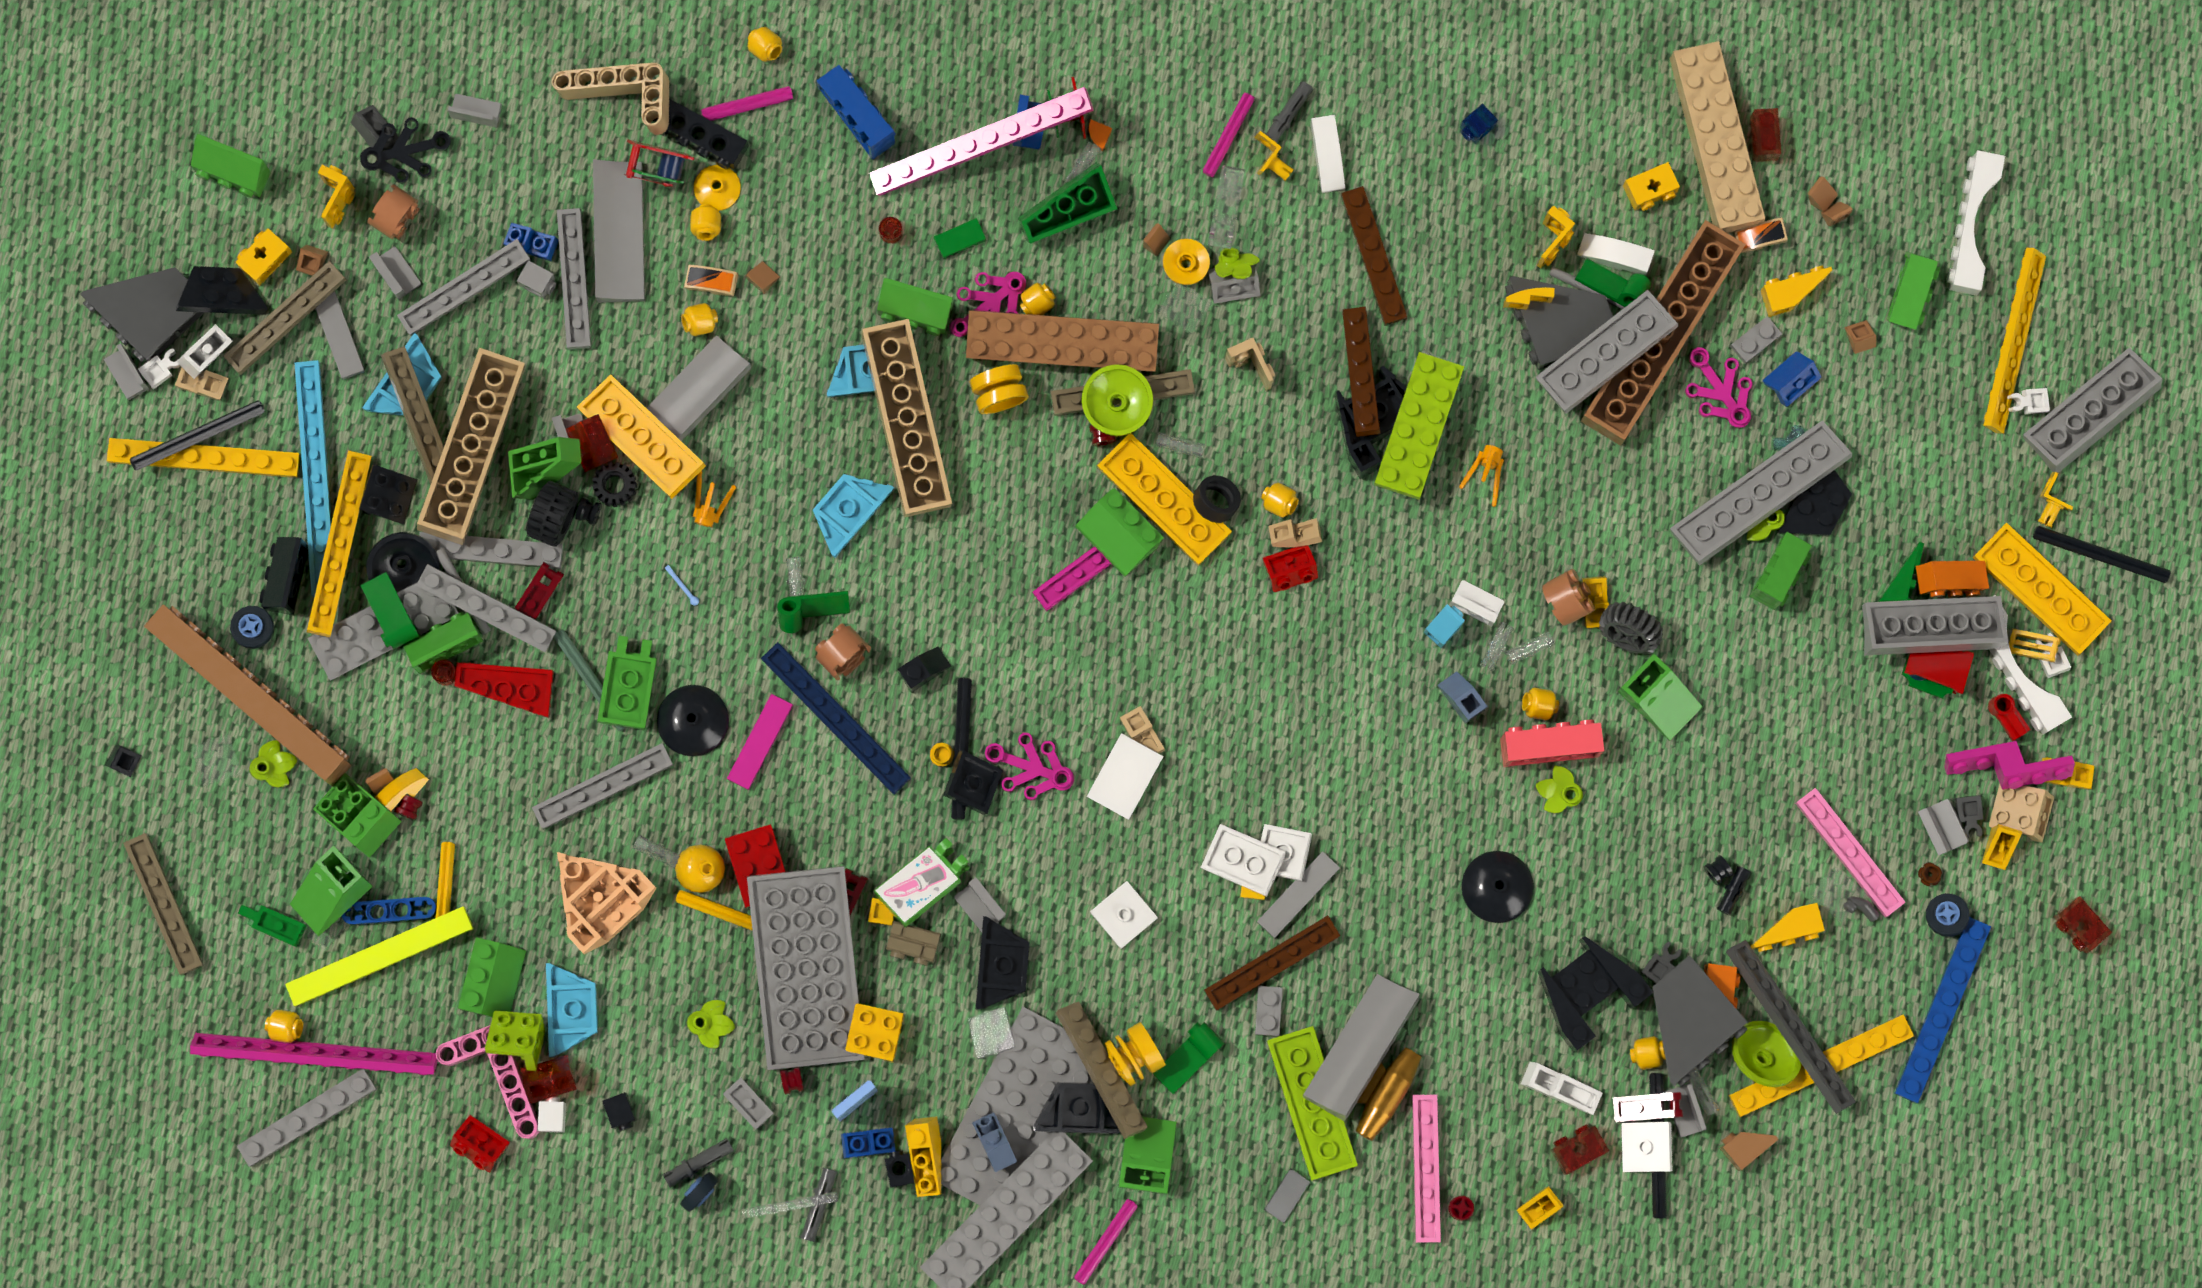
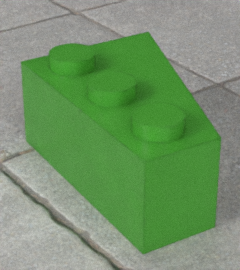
M1906 251L1904 256L1906 258L1905 265L1898 277L1900 280L1893 295L1887 321L1916 330L1917 326H1921L1924 321L1925 312L1922 310L1925 302L1929 303L1933 289H1930L1932 280L1937 279L1940 267L1937 266L1938 261L1932 258Z
M557 437L508 451L512 498L533 500L547 482L552 481L556 483L581 464L579 439Z
M1786 532L1749 597L1772 610H1775L1778 606L1783 607L1789 597V594H1787L1789 588L1795 586L1801 575L1798 573L1802 565L1806 566L1812 556L1809 553L1812 545Z

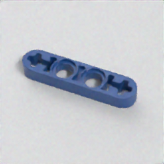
M429 897L356 902L342 915V919L350 925L427 920L435 916L436 903ZM411 902H415V907H422L424 902H427L428 905L432 906V910H428L427 915H424V912L421 910L415 911L416 916H412L413 907ZM401 903L408 906V913L403 917H398L395 914L396 906ZM376 905H380L384 909L383 916L378 919H374L371 916V909ZM363 906H367V920H363L364 915L355 916L353 921L351 917L347 916V912H351L352 907L359 912L364 911Z

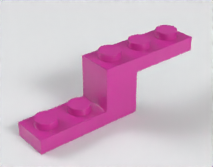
M2017 741L1946 754L1944 768L1946 774L1950 775L1963 774L1966 771L1976 769L1985 770L1994 766L2003 790L2009 788L2017 789L2030 784L2038 785L2045 781L2067 779L2072 777L2075 762L2071 755L2025 764Z

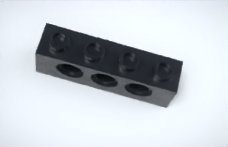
M669 98V125L666 132L660 135L666 137L668 134L676 138L674 141L680 146L687 148L689 145L696 149L695 153L705 159L708 156L713 158L719 167L728 170V168L735 170L749 147L748 141ZM655 118L652 123L657 122L659 118ZM678 120L685 122L682 128L676 129L673 127V123ZM701 131L705 133V136L700 140L693 138L696 132ZM719 142L726 145L721 151L713 149L714 145Z

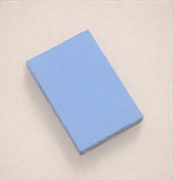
M868 1080L832 1109V1113L841 1122L878 1092L877 1088Z

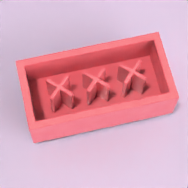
M1594 720L1580 721V724L1572 726L1570 722H1561L1552 728H1547L1546 724L1532 726V729L1523 730L1522 727L1508 728V731L1500 738L1503 767L1598 758L1604 752L1601 723H1594Z

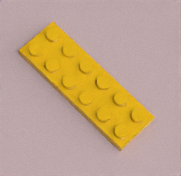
M611 374L577 406L578 410L671 499L706 467L703 461Z
M1132 433L1128 434L1097 465V468L1197 566L1232 533L1223 522H1211L1203 518L1194 506V494Z
M2007 522L1972 557L1976 561H1985L1987 572L2050 631L2060 638L2077 656L2112 621Z

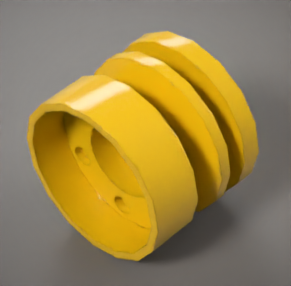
M1141 1022L1126 1030L1130 1040L1127 1043L1119 1035L1115 1036L1119 1045L1117 1049L1110 1040L1104 1043L1110 1061L1113 1063L1119 1076L1130 1087L1135 1084L1131 1073L1135 1072L1140 1081L1144 1079L1141 1067L1145 1066L1153 1074L1166 1066L1159 1050Z

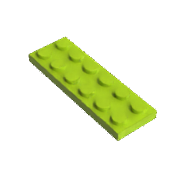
M1418 353L1374 483L1375 486L1420 500L1464 366L1425 353Z
M1311 1026L1267 1040L1311 1181L1358 1166L1344 1121L1303 1098V1094L1324 1062L1314 1027Z

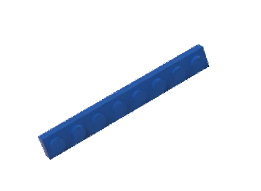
M1969 917L1967 927L1958 938L1894 1094L1916 1104L1919 1102L1991 926Z

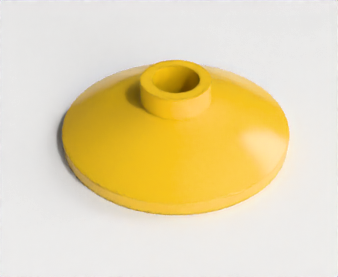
M718 165L704 168L697 175L694 182V194L697 201L701 205L709 204L718 211L731 207L739 198L741 191L740 180L737 174L730 168L725 170ZM715 182H719L721 187L714 189L712 185Z
M1177 240L1169 245L1164 253V271L1175 283L1181 285L1195 284L1201 281L1209 270V254L1206 248L1196 240ZM1184 260L1190 262L1191 265L1188 268L1182 266L1181 263Z

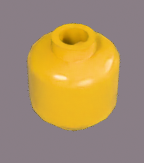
M767 27L754 29L749 34L747 46L753 55L763 62L773 61L779 57L782 52V40L777 34Z
M702 204L691 212L690 231L697 239L710 241L720 233L721 214L716 208L709 204Z
M1034 283L1021 294L1023 303L1020 307L1026 314L1044 315L1054 307L1056 296L1046 283L1043 285Z
M701 303L687 307L684 314L681 315V321L686 333L689 332L692 336H699L714 331L715 323H718V315L716 310L711 309L708 304Z
M1278 482L1274 483L1271 487H1266L1261 497L1264 500V509L1282 518L1292 515L1299 501L1296 498L1295 490Z
M1532 688L1524 694L1522 699V710L1525 711L1529 718L1547 721L1559 709V700H1556V695L1551 690Z
M275 1010L270 1017H267L265 1030L273 1041L292 1043L301 1036L303 1021L296 1012Z
M1656 1036L1637 1039L1634 1042V1048L1630 1049L1632 1063H1637L1641 1070L1661 1067L1664 1060H1666L1663 1041H1660Z

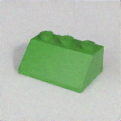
M197 134L191 161V167L196 172L195 175L207 181L209 178L218 181V185L226 189H230L231 186L237 188L239 193L246 197L252 198L254 195L260 198L271 174L265 162L260 158Z
M884 277L877 313L886 322L892 323L895 320L909 319L911 329L920 327L926 329L928 334L939 336L940 333L946 335L954 309L953 297Z
M1112 488L1075 526L1124 577L1151 555L1164 539L1115 488Z
M458 613L450 618V622L444 625L442 623L436 624L429 629V633L423 636L419 634V637L403 645L412 667L419 674L483 642L469 613Z
M476 937L458 1009L491 1018L494 1011L511 1012L526 950Z

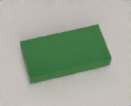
M977 218L934 236V240L942 258L946 259L985 242L986 237Z

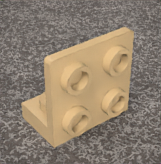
M1250 338L1227 349L1225 360L1229 367L1233 365L1236 368L1247 364L1249 362L1248 359L1251 358L1266 391L1271 390L1275 373L1270 363L1266 364L1263 359L1265 353L1260 342L1256 343L1254 338Z
M1999 785L1989 827L1993 828L1998 824L2022 831V834L2028 836L2033 841L2042 843L2054 796L2045 789L2021 786L2017 789L2009 788L2002 790Z

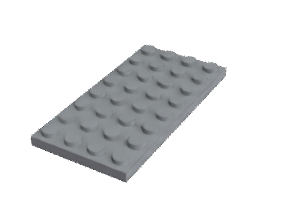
M837 866L747 876L767 1069L774 1070L865 1060L864 1055L847 1052L845 1049L854 1008L857 1003L859 1004L845 867Z
M1022 1007L941 1159L942 1186L981 1206L1052 1133L1033 1131V1125L1056 1083H1093L1063 1027ZM993 1112L1017 1160L1016 1163L997 1172L994 1171L972 1122Z

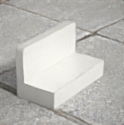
M1463 580L1450 606H1455L1460 611L1492 627L1504 601Z

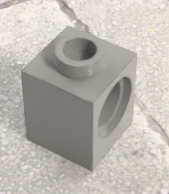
M530 261L526 263L517 279L520 287L545 299L547 294L551 295L556 286L553 273Z

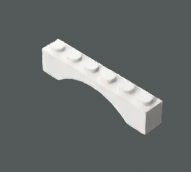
M1977 150L1973 157L1968 159L1966 170L1970 171L1969 180L1965 179L1962 191L1966 193L1965 202L1962 201L1959 207V215L1962 216L1961 224H1957L1955 230V238H1958L1957 246H1953L1951 252V260H1954L1953 269L1950 268L1947 275V282L1950 283L1949 290L1977 296L1982 290L1985 266L1979 257L1975 245V217L1984 195L2002 177L2005 160L2003 155Z
M2003 608L2004 618H2005V624H2006V630H2007L2008 614L2006 613V611H2005L2004 608ZM2006 643L2000 649H1989L1994 657L1992 661L1998 670H2002L2007 677L2005 678L2007 686L2010 690H2015L2019 696L2018 703L2024 711L2029 712L2032 717L2030 720L2031 724L2037 732L2040 731L2043 735L2072 718L2060 697L2039 688L2024 675L2011 654L2009 643Z

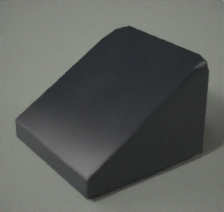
M115 744L105 766L131 777L141 755Z

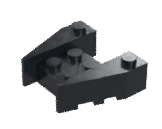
M1384 366L1380 367L1379 372L1382 381L1375 384L1380 434L1356 437L1352 398L1345 401L1339 390L1336 392L1335 401L1347 457L1359 479L1368 476L1380 468L1382 460L1372 444L1392 433L1407 389Z
M1586 936L1578 940L1586 952L1553 977L1548 974L1544 967L1537 971L1558 1032L1573 1052L1578 1051L1596 1037L1581 1016L1617 990L1630 1009L1654 993L1637 971Z

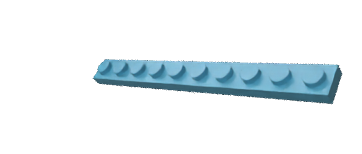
M318 360L295 362L312 597H315L332 523L321 371Z

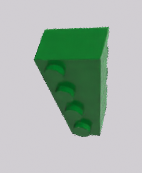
M1095 162L1018 217L1026 241L1031 244L1117 209L1101 164Z

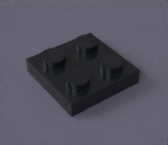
M959 751L943 796L982 815L988 814L1003 770L965 751Z

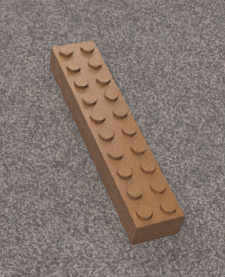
M1707 220L1704 221L1656 298L1678 323V327L1606 382L1581 419L1582 423L1621 446L1745 247V243Z
M162 605L144 627L333 787L352 766L347 761L349 756L336 745L331 748L329 744L332 741L318 729L314 732L311 731L314 726L299 713L295 717L293 715L295 710L280 698L276 701L275 698L278 695L264 683H261L260 686L257 685L260 680L245 667L240 670L241 664L227 652L222 655L221 652L224 649L209 636L204 639L203 637L206 634L191 621L186 624L185 622L188 618L175 607L171 606L168 609L165 605Z

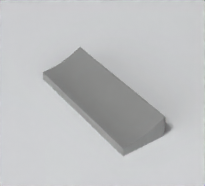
M593 159L595 297L598 303L645 301L643 180L633 177L632 179L627 178L624 175L626 174L629 162ZM637 162L636 169L642 170V162ZM634 174L635 177L643 178L641 174Z
M716 335L656 397L647 409L682 441L750 371L751 365Z
M2128 348L2024 433L2023 439L2035 450L2052 472L2059 473L2159 391L2162 387L2163 379L2131 348Z
M2001 596L1865 602L1862 605L1864 656L2000 649L2008 643Z
M1377 974L1303 1094V1098L1345 1122L1418 1003L1420 994L1397 985Z

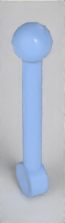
M667 565L665 567L666 571L689 597L691 605H698L699 598L692 595L671 567Z

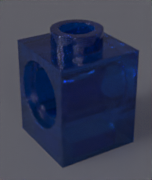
M1482 103L1461 122L1460 128L1462 130L1460 132L1467 141L1472 140L1477 144L1496 127L1498 119Z

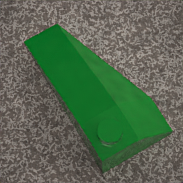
M1919 542L1913 548L1877 602L1912 600L1908 597L1911 596L1916 585V580L1912 576L1917 574L1916 566L1920 565L1924 547L1923 542Z

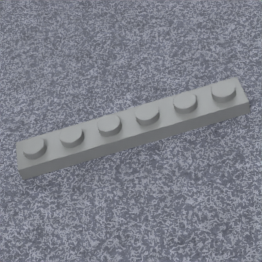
M581 208L557 210L566 345L568 350L591 348Z
M516 239L397 316L408 334L412 336L531 259L519 240Z
M424 532L419 533V536L426 539L435 551L444 548L450 560L541 567L543 562H546L550 565L549 568L561 569L563 544L553 547L543 542L466 536L464 544L460 545Z
M429 564L425 567L416 585L543 652L547 651L556 633V630Z
M663 743L533 806L532 809L541 828L544 830L674 765Z
M361 1069L237 1145V1148L247 1165L251 1167L371 1094L377 1088L367 1071Z

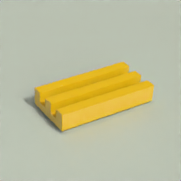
M2012 629L2009 647L2011 654L2055 663L2058 644L2060 645L2061 640L2058 637ZM2016 636L2049 642L2053 644L2051 647L2016 640ZM2014 645L2050 652V655L2015 648Z

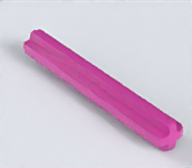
M790 86L703 108L701 112L703 117L712 121L792 100L793 93Z
M1243 93L1203 168L1205 175L1214 177L1254 102L1252 95Z
M1130 1199L1125 1201L1074 1276L1076 1281L1083 1285L1088 1281L1136 1210L1137 1204Z

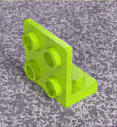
M494 1011L485 1045V1052L489 1054L521 1056V1060L525 1061L526 1070L536 1071L546 1032L542 1014Z

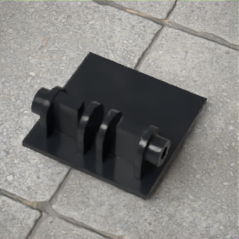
M373 464L359 510H362L364 514H373L404 525L418 479Z

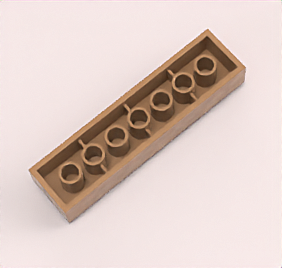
M969 310L966 358L1098 368L1109 365H1125L1140 371L1156 372L1159 323Z

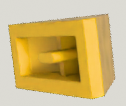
M2000 824L1991 828L1982 863L2005 870L2022 835V831Z
M1548 1186L1518 1208L1517 1212L1532 1230L1564 1205Z

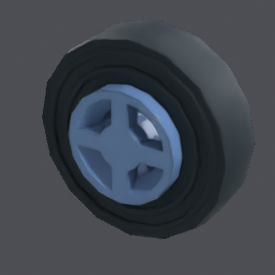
M246 606L234 614L231 620L230 631L232 637L239 645L245 648L256 649L270 641L274 632V623L272 617L265 609L259 606Z
M1944 893L1936 896L1929 902L1926 909V920L1928 926L1936 934L1952 937L1960 934L1967 927L1970 911L1967 903L1961 897L1955 894Z
M711 1172L706 1173L703 1177L700 1176L684 1193L685 1197L680 1203L681 1206L688 1212L692 1211L696 1206L699 1208L715 1190L713 1187L718 1182L717 1177Z

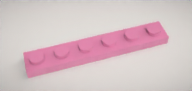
M1816 788L1795 803L1885 918L1905 903L1904 899Z
M1412 1095L1415 1243L1441 1242L1437 1095Z

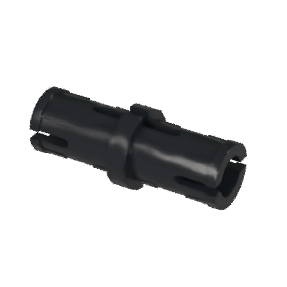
M1737 866L1732 880L1724 888L1726 891L1717 907L1718 911L1731 916L1739 897H1742L1744 894V886L1752 872Z

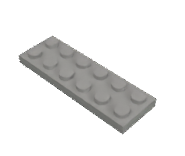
M1647 290L1537 375L1536 380L1566 414L1678 327V323Z
M416 582L398 591L397 594L418 633L421 635L429 631L432 626L451 620L450 618L459 612L455 605L416 586L418 583ZM371 606L333 624L331 637L313 634L307 638L330 681L393 649L391 646L386 647L380 636L384 632Z

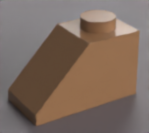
M1731 1132L1721 1140L1724 1145L1719 1149L1737 1171H1740L1779 1139L1776 1135L1739 1132L1735 1135Z

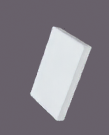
M1121 733L1087 797L1129 820L1164 756Z
M1220 824L1200 868L1267 897L1286 856V852Z

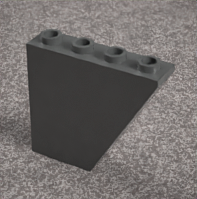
M175 267L92 288L80 294L85 299L83 304L92 313L97 311L102 316L99 320L108 329L113 327L118 332L115 336L125 346L130 343L135 348L132 353L141 362L145 359L149 361L156 355L159 357L205 313L176 311V306L188 279Z
M1515 276L1510 277L1507 286H1505L1507 296L1527 289L1555 288L1554 298L1551 303L1530 301L1527 310L1513 308L1516 321H1521L1523 327L1521 330L1524 343L1529 344L1531 349L1528 352L1532 365L1536 364L1538 370L1549 367L1613 317L1605 295Z
M1690 955L1653 986L1669 1079L1674 1087L1677 1084L1682 1087L1692 1078L1690 1076L1691 1072L1696 1068L1700 1071L1711 1062L1708 1058L1715 1052L1719 1055L1729 1047L1727 1042L1733 1037L1736 1039L1741 1037L1748 1030L1745 1026L1749 1023Z

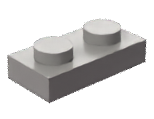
M1767 316L1732 343L1730 347L1746 364L1778 339L1782 333Z
M1258 986L1255 1035L1279 1037L1282 1003L1281 987Z
M741 1077L723 1093L755 1130L774 1114Z

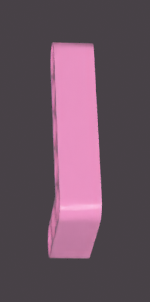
M490 1026L441 1044L436 1049L438 1062L446 1066H453L486 1053L485 1045ZM470 1039H475L477 1042V1048L473 1052H467L465 1049L466 1042ZM447 1048H452L454 1051V1057L450 1061H444L442 1057L443 1051ZM487 1053L517 1134L524 1139L535 1138L539 1134L538 1119L514 1055H508L507 1064L499 1066L496 1061L499 1054ZM509 1076H515L517 1079V1084L512 1089H508L505 1086V1080ZM519 1098L524 1099L525 1108L520 1112H516L513 1107L515 1100ZM527 1121H531L534 1125V1130L532 1133L525 1135L522 1132V1125Z

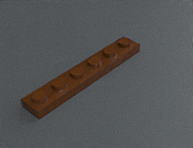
M1364 186L1342 192L1341 198L1384 326L1407 319V314Z
M1366 306L1342 309L1356 437L1380 434Z
M1327 915L1204 989V992L1217 1011L1339 938L1340 934Z

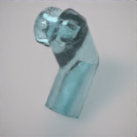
M1795 425L1791 428L1792 430L1786 438H1773V449H1783L1804 434L1803 427Z

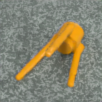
M1485 445L1484 451H1479L1477 459L1459 485V488H1464L1481 461V465L1485 467L1481 478L1482 482L1486 481L1489 470L1495 469L1496 466L1492 506L1496 507L1501 467L1504 462L1501 459L1503 451L1498 447Z
M701 471L697 474L695 509L693 517H695L694 523L712 528L713 523L718 524L720 515L729 502L736 486H731L718 510L714 513L715 508L710 507L715 483L711 482L705 505H701L700 508Z

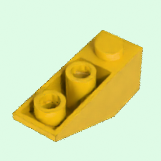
M1824 266L1812 268L1810 273L1802 275L1801 272H1796L1787 276L1788 279L1779 281V278H1775L1765 282L1766 285L1760 291L1768 316L1771 317L1792 311L1831 273L1832 267L1824 268Z
M1818 903L1790 910L1751 945V948H1758V952L1773 949L1772 944L1781 943L1782 947L1795 944V939L1804 937L1805 941L1819 938L1818 933L1825 931Z
M936 1116L914 1119L905 1125L917 1197L940 1195L941 1136L938 1118Z

